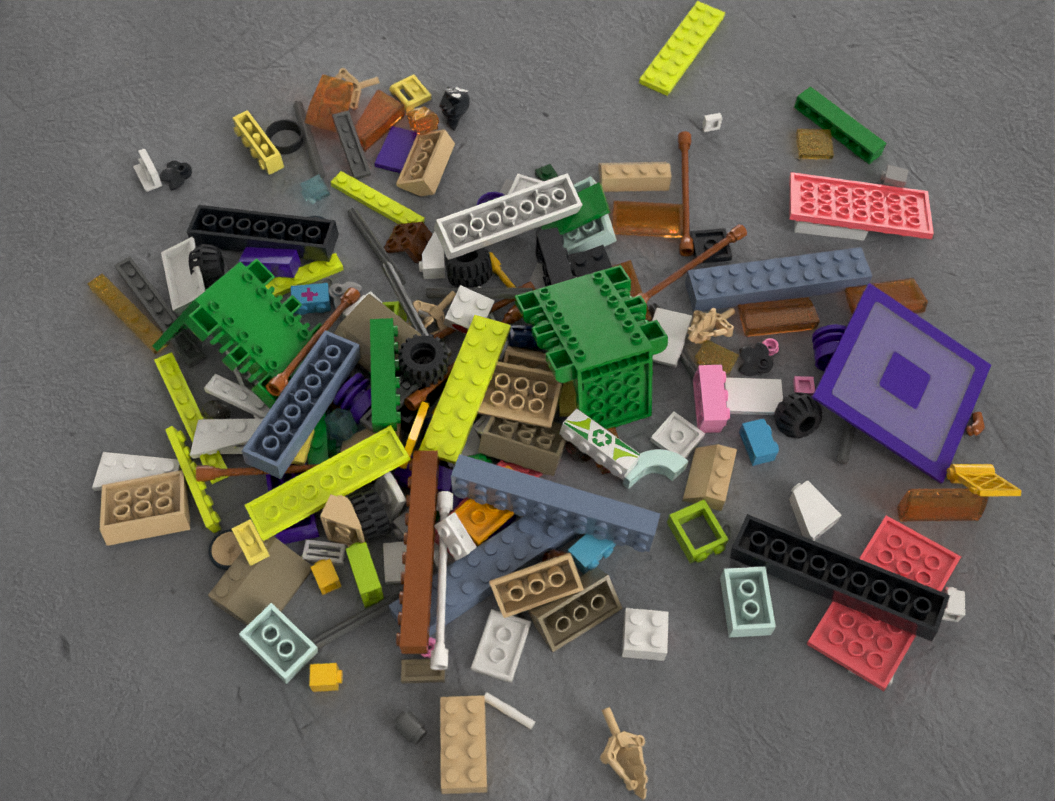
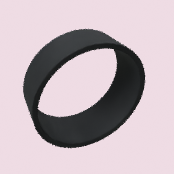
M283 119L270 124L265 131L270 141L274 134L283 130L294 131L300 136L292 145L284 147L274 145L280 154H291L301 147L302 128L298 123Z

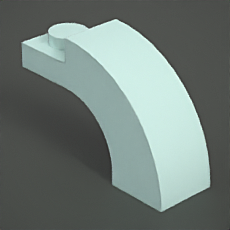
M655 449L640 453L641 455L636 466L623 479V485L629 489L643 476L650 473L665 475L673 481L686 470L688 460L668 450Z

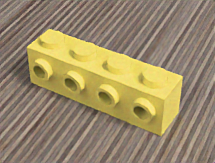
M248 110L232 117L235 124L233 129L236 135L242 137L241 140L244 146L250 148L252 157L258 159V164L262 170L265 169L270 175L284 168L281 154Z

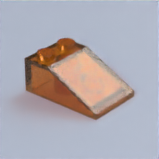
M322 74L308 106L305 123L337 133L332 114L348 111L355 83Z

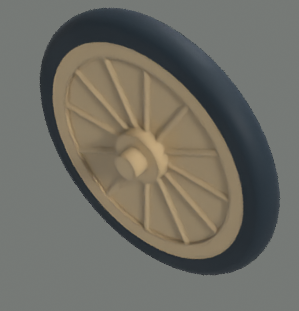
M232 529L224 530L212 539L208 549L211 562L223 570H228L242 552Z

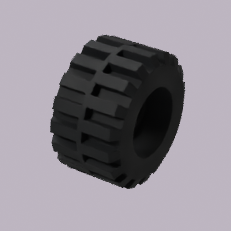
M484 247L450 260L445 257L448 281L452 286L478 287L487 283L493 275L490 253Z
M421 333V336L415 334L412 339L407 338L406 343L401 344V349L398 352L401 375L404 376L406 381H410V384L413 386L417 384V387H422V385L430 387V384L436 385L438 380L442 381L444 379V375L448 372V351L440 338H434L432 334L426 336L425 333ZM423 356L433 359L428 364L414 362L415 359Z
M372 486L348 495L367 543L391 533V525L383 503Z

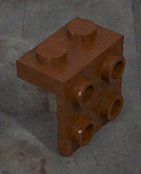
M423 222L398 224L393 228V232L386 241L384 249L387 253L406 252L414 263H419L422 260V253L433 234Z

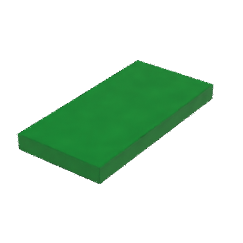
M598 182L577 192L582 203L578 213L541 226L542 230L558 227L559 234L564 235L610 213L601 183Z

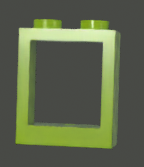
M705 499L674 512L668 517L667 524L690 564L695 561L700 563L706 560L708 555L713 553L717 555L726 549L729 539ZM703 515L717 540L695 550L681 525Z
M357 542L350 545L349 548H346L347 556L364 607L367 608L384 599L382 588L366 542Z

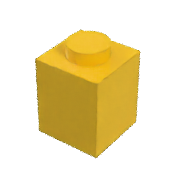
M330 558L319 560L311 566L312 573L322 595L342 587Z
M337 663L310 664L309 686L312 692L339 690V683L343 681L342 670H339Z

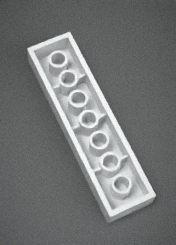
M567 173L437 219L434 230L447 259L450 260L576 214L582 207V203Z

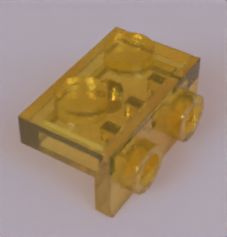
M706 339L694 358L698 360V365H722V370L729 376L739 355Z

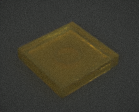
M797 129L796 137L799 158L833 159L834 152L830 130Z

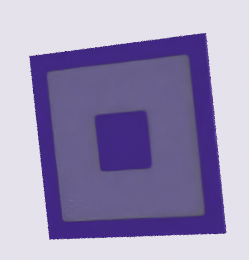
M868 283L819 381L812 399L942 484L947 474V468L950 467L991 368V364L871 283Z

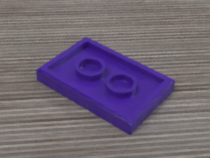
M392 126L376 158L375 167L401 173L416 136L421 133Z

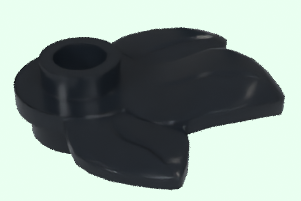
M174 160L167 163V169L160 173L159 178L161 181H169V188L172 191L183 185L185 179L192 175V168L186 162L180 163Z
M757 342L754 348L743 347L739 349L740 357L744 361L738 369L741 374L754 376L757 373L764 374L772 370L773 360L769 357V350L763 343ZM766 361L767 365L761 366L760 363Z

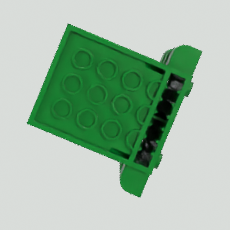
M256 258L247 267L240 261L199 295L152 347L158 352L182 330H187L188 328L202 342L212 335L214 338L210 343L215 345L219 342L222 345L219 349L221 354L226 350L229 352L221 361L231 371L241 364L243 367L239 372L244 374L248 371L251 374L248 378L250 383L255 379L258 381L251 391L271 409L280 395L274 396L270 394L266 389L267 383L286 369L322 324H317L309 332L307 328L310 324L307 322L302 325L299 322L302 316L300 314L296 317L293 315L302 304L293 295L282 304L280 301L283 299V296L278 295L275 297L272 294L275 290L273 286L269 289L266 288L275 276ZM303 361L298 365V367H297V368L293 371V373L288 377V383H289V381L292 379V377L294 376V374L296 373V371L298 370V368L301 366V364L303 363Z
M621 265L515 295V304L524 321L534 326L532 327V336L539 348L548 351L546 353V362L556 381L565 383L572 380L576 391L577 409L606 430L652 416L653 355L663 352L668 346V336L658 320L650 322L645 320L647 304L642 296H630L631 279Z

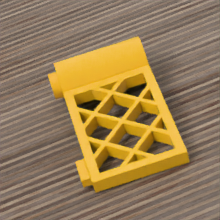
M951 464L947 468V479L953 484L965 485L973 494L979 496H1021L1022 490L997 475L992 464Z

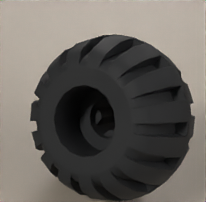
M202 244L196 246L193 251H190L188 258L190 274L192 275L195 271L193 267L200 266L205 289H208L225 275V263L221 250L211 244Z
M796 392L789 394L788 397L782 399V402H779L774 415L775 424L779 431L787 437L794 439L807 437L809 434L814 433V430H817L819 424H821V406L812 399L811 395Z

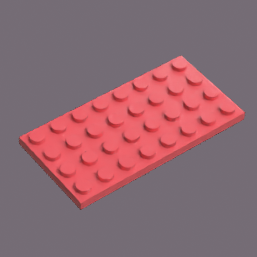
M793 172L790 174V220L918 237L921 239H932L934 232L928 191Z
M886 515L859 559L942 591L961 556ZM833 601L808 640L807 645L882 691H885L916 635Z

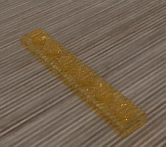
M103 273L87 283L89 288L154 354H157L158 352L152 345L163 333ZM169 341L164 347H162L159 351H161L163 348H165L166 346H168V345L170 344V341Z

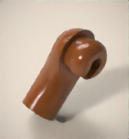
M974 412L972 414L974 423L966 428L969 436H977L984 430L985 426L981 412Z

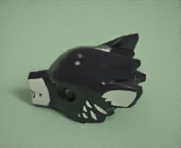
M447 87L439 106L444 116L448 117L447 125L454 131L458 126L459 119L466 113L470 105L468 91L458 87Z

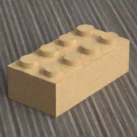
M485 696L440 697L442 794L487 792Z

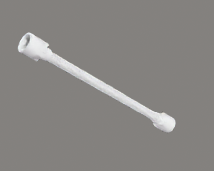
M442 491L437 493L436 510L439 511L441 516L440 521L448 517L450 510H453V494L451 492ZM439 537L436 643L434 644V649L431 650L430 668L445 670L448 668V649H445V644L443 643L445 631L447 545Z

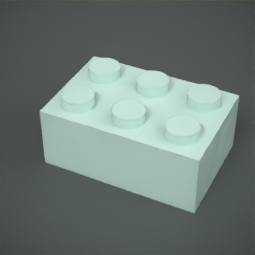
M766 567L724 569L720 576L729 637L771 635L776 626Z
M272 603L239 633L241 640L286 684L318 653L317 646Z

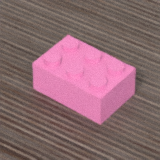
M699 365L692 379L697 428L704 433H719L726 426L727 420L730 419V409L726 407L728 391L724 389L726 372L722 370V365Z

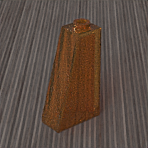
M379 89L375 92L355 125L361 147L365 152L381 139L392 126H395L405 117L404 104Z

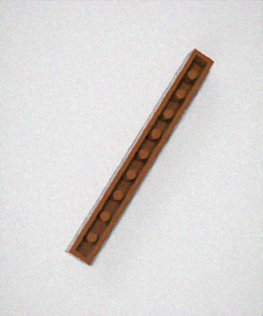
M413 451V458H410L411 460L409 461V470H412V476H408V489H411V492L406 498L409 513L405 514V526H408V532H404V545H407L406 552L402 554V564H405V571L401 572V584H404V590L400 591L399 594L402 612H398V625H401V632L397 633L396 645L400 647L402 654H428L439 455L438 451Z

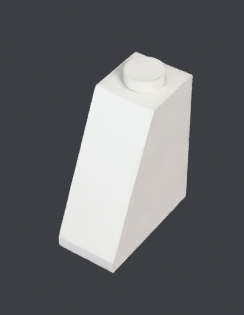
M808 480L803 484L798 483L792 488L791 491L793 493L789 501L803 537L815 541L834 526L842 515Z

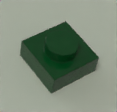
M551 164L535 169V175L541 181L558 177Z
M336 439L328 440V455L330 459L341 453V446H337Z

